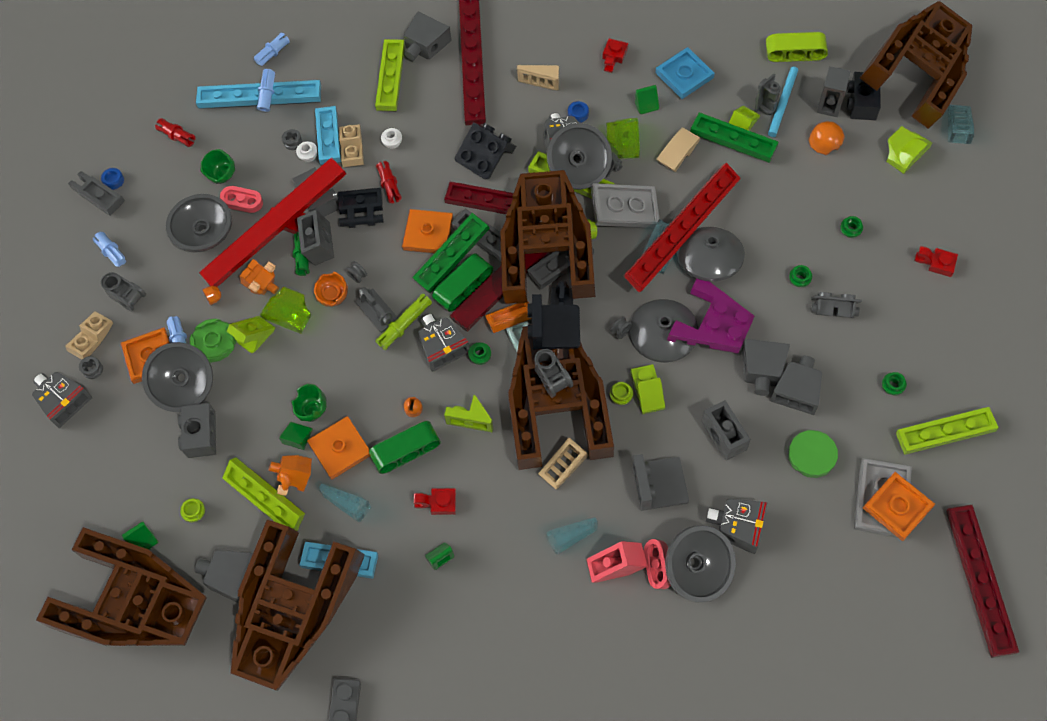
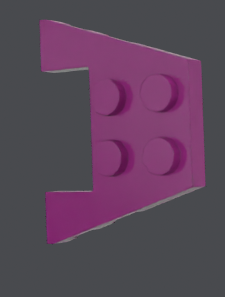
M696 279L690 294L711 302L699 329H695L676 320L667 340L671 342H676V340L687 341L688 345L694 346L696 343L709 345L711 349L739 353L755 316L710 281Z

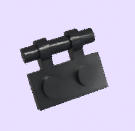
M381 188L338 192L339 213L347 214V218H339L340 227L349 226V228H356V225L368 224V226H375V223H384L383 214L375 215L374 212L383 210ZM367 212V216L355 217V213Z

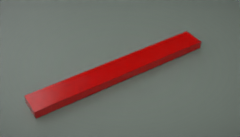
M331 157L199 272L200 275L210 286L218 287L346 175V172Z
M728 163L723 164L624 274V277L638 292L643 291L741 179Z

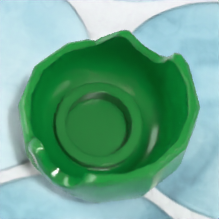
M221 149L211 150L203 157L200 170L213 183L222 184L232 178L235 172V163L229 154Z
M305 384L299 387L296 399L292 400L293 413L301 421L313 422L324 414L327 408L326 396L315 384Z

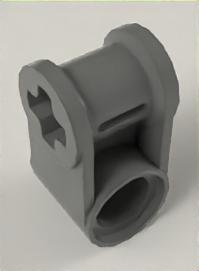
M106 273L101 279V286L107 295L131 312L134 310L133 306L138 300L146 296L142 288L117 273Z
M549 349L539 350L535 355V371L547 393L553 398L562 389L573 387L570 375L563 368L553 351ZM549 361L551 364L549 366H542L539 363Z

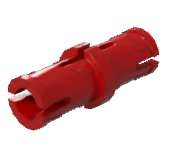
M163 118L157 120L156 123L162 125V127L155 124L156 130L168 135L169 139L179 141L187 147H191L194 144L189 138L195 140V135L183 130L182 126L178 124L173 125Z
M383 161L384 168L380 162L376 165V169L381 178V187L385 189L389 203H394L393 197H395L397 203L402 199L397 187V179L392 174L389 162Z

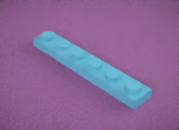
M320 80L274 82L273 84L275 92L272 94L271 104L321 102ZM261 83L197 87L196 105L198 108L258 105V87L261 86Z

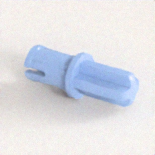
M280 33L270 43L267 42L265 47L254 56V60L258 65L263 66L273 56H278V52L290 43L287 36L283 38L285 36L284 33Z
M271 69L263 70L261 86L258 87L257 109L264 112L270 111L271 97L275 92L273 90L275 72Z
M98 232L94 235L93 241L99 246L103 256L108 257L117 267L126 263L125 256L119 251L118 245L112 242L104 232Z
M178 316L169 317L167 320L170 333L169 342L186 343L187 334L183 332L180 318Z

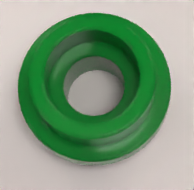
M849 216L842 221L840 230L845 236L855 238L861 235L863 224L858 217Z
M798 265L790 271L789 279L797 287H806L812 281V273L807 266Z
M478 342L470 347L468 355L473 363L483 365L490 360L491 349L487 344ZM477 351H484L481 355L476 354Z
M898 372L888 373L882 380L883 389L890 395L902 394L907 386L905 377ZM894 382L898 387H893L890 383Z

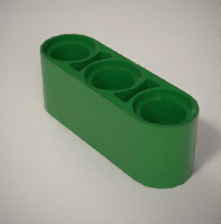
M477 253L472 254L434 290L432 298L449 312L454 311L490 277L493 272V266Z
M424 421L373 446L369 450V455L378 472L385 474L434 450L441 444V441L431 422Z

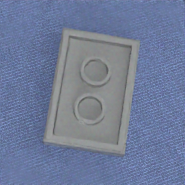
M592 184L591 194L595 225L659 228L661 225L655 186Z
M862 458L854 530L897 537L866 512L863 507L894 472H897L911 484V466Z

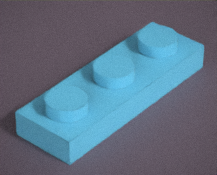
M336 106L316 108L315 116L320 165H323L331 157L339 163L341 162Z
M305 542L300 567L322 571L332 545ZM359 550L365 556L357 576L373 579L378 553Z

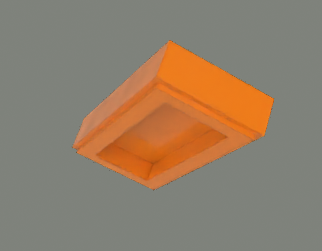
M529 302L516 303L486 315L487 323L493 333L532 319L528 318L527 305Z

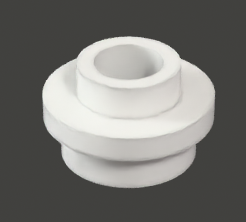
M389 128L382 133L381 141L387 148L394 149L400 145L402 134L398 129Z
M303 142L297 147L296 153L302 161L311 162L316 158L318 149L312 142Z

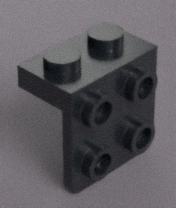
M473 122L455 156V161L483 179H489L505 151L513 153L517 146L511 143L512 138L503 133L500 135L494 133L495 128L487 123H484L482 126Z
M532 294V303H528L527 310L528 318H532V325H528V339L533 340V350L579 348V306L542 305V295Z

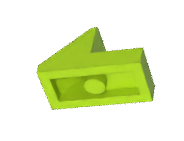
M260 316L229 324L227 332L237 340L239 345L250 353H254L274 332L275 327Z
M654 365L631 369L630 373L642 415L665 410L661 378H657Z
M473 395L470 411L461 406L446 407L444 414L446 424L493 432L492 419L475 395Z

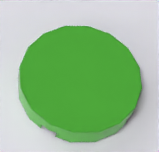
M209 319L196 326L193 335L191 334L190 345L201 350L209 362H217L230 355L234 350L236 340L227 332L229 327L227 322L225 323L220 319Z
M807 430L793 438L788 449V458L792 467L796 471L798 470L800 473H803L802 475L810 478H819L827 475L834 468L838 459V449L834 441L827 434L820 431Z

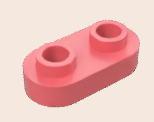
M228 186L220 193V199L227 204L229 209L255 213L263 206V199L260 193L255 190Z
M651 539L645 544L643 550L648 566L646 567L648 580L655 589H667L671 586L665 569L668 546L662 540Z

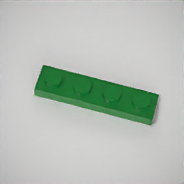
M700 112L690 129V132L696 136L770 163L779 143L776 140Z
M471 213L412 277L414 281L428 293H431L490 229L489 226L474 213Z

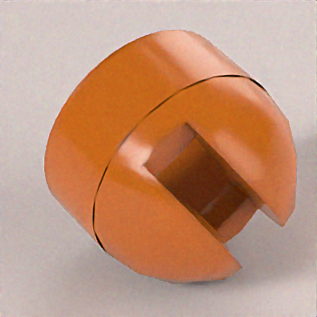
M209 286L202 289L210 305L220 300L221 291L218 287Z
M409 397L404 402L403 408L407 416L417 417L422 413L423 406L418 398ZM412 402H414L413 411L409 410Z

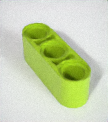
M822 32L776 33L766 38L768 60L772 62L819 61L828 55L826 35Z

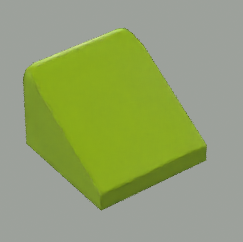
M743 105L733 112L729 123L750 130L760 118V115Z

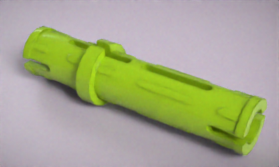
M421 294L398 319L388 324L389 327L375 340L376 343L383 350H387L398 337L401 338L404 335V331L432 304L429 297Z

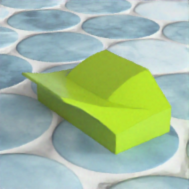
M901 126L887 140L889 155L886 162L904 174L931 147L932 142L916 132L909 131Z

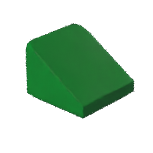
M656 85L636 90L635 105L639 114L659 110Z
M290 422L279 439L282 444L304 450L313 429Z
M144 522L139 523L122 534L126 542L146 549H150L158 544L154 533Z
M442 543L426 554L425 557L432 568L437 570L453 559L454 553L447 543Z

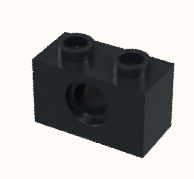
M854 72L852 80H848L847 93H850L847 101L850 119L876 121L881 108V90L879 88L876 91L861 80L860 77L863 72Z

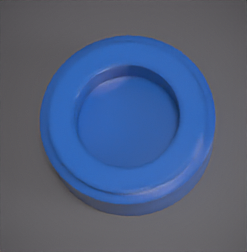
M573 102L568 107V116L575 117L579 123L584 122L589 116V108L584 102Z
M109 168L102 173L101 181L110 189L115 190L123 185L124 176L119 169Z

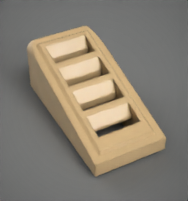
M517 65L518 82L551 90H559L558 65Z
M568 438L538 474L557 490L589 454L571 438ZM570 448L578 454L576 459L567 452ZM563 456L572 462L570 466L561 459ZM557 462L566 469L564 473L554 466ZM551 469L559 476V479L555 480L547 472Z

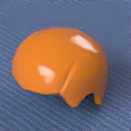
M825 121L814 127L809 137V143L816 152L828 155L831 151L840 148L845 136L842 128L837 123Z
M334 271L330 274H322L315 283L313 292L318 302L324 306L333 307L340 305L346 299L348 286L345 278Z

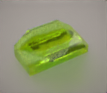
M628 118L607 122V140L616 149L618 158H639L638 119Z
M283 287L275 296L270 298L260 316L264 320L301 334L311 317V313L306 308L304 294Z

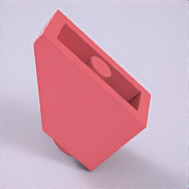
M621 541L586 559L592 583L628 576L648 567L642 543Z

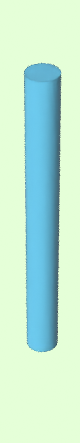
M797 67L790 68L768 132L770 137H776L798 73Z

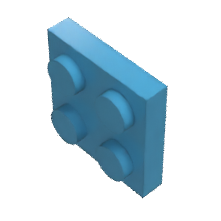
M688 47L656 67L655 71L681 99L712 80L715 75Z

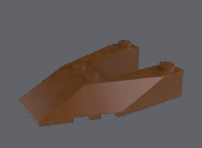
M937 1L921 13L910 17L906 22L900 23L894 29L866 67L860 79L877 91L892 75L903 56L909 59V61L934 78L911 116L929 129L944 115L967 76L965 67L969 61L967 50L971 43L973 25L941 1Z
M565 170L520 174L512 196L511 206L506 214V221L500 231L502 292L505 304L528 302L526 254L569 251L573 299L596 297L591 226L589 221H587L581 204L576 198L575 191Z
M528 326L522 327L516 363L508 392L518 469L542 467L536 416L582 410L589 459L597 460L614 457V443L603 380L597 374L590 357L584 351L581 341L580 347L577 349H549L556 355L573 382V387L562 389L552 398L547 393L535 371V355L542 349L533 350V340L528 339ZM542 361L539 364L549 366L551 363L549 361Z
M266 520L238 590L239 608L235 618L237 630L236 641L233 640L231 674L278 691L330 624L354 583L365 554L355 548L333 541L315 590L281 579L299 532L289 526Z
M83 527L72 551L83 559L112 568L113 571L93 612L47 597L36 621L59 632L105 646H185L207 597L149 549Z

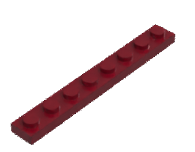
M459 0L465 126L472 125L473 122L482 125L486 123L480 4L479 0Z

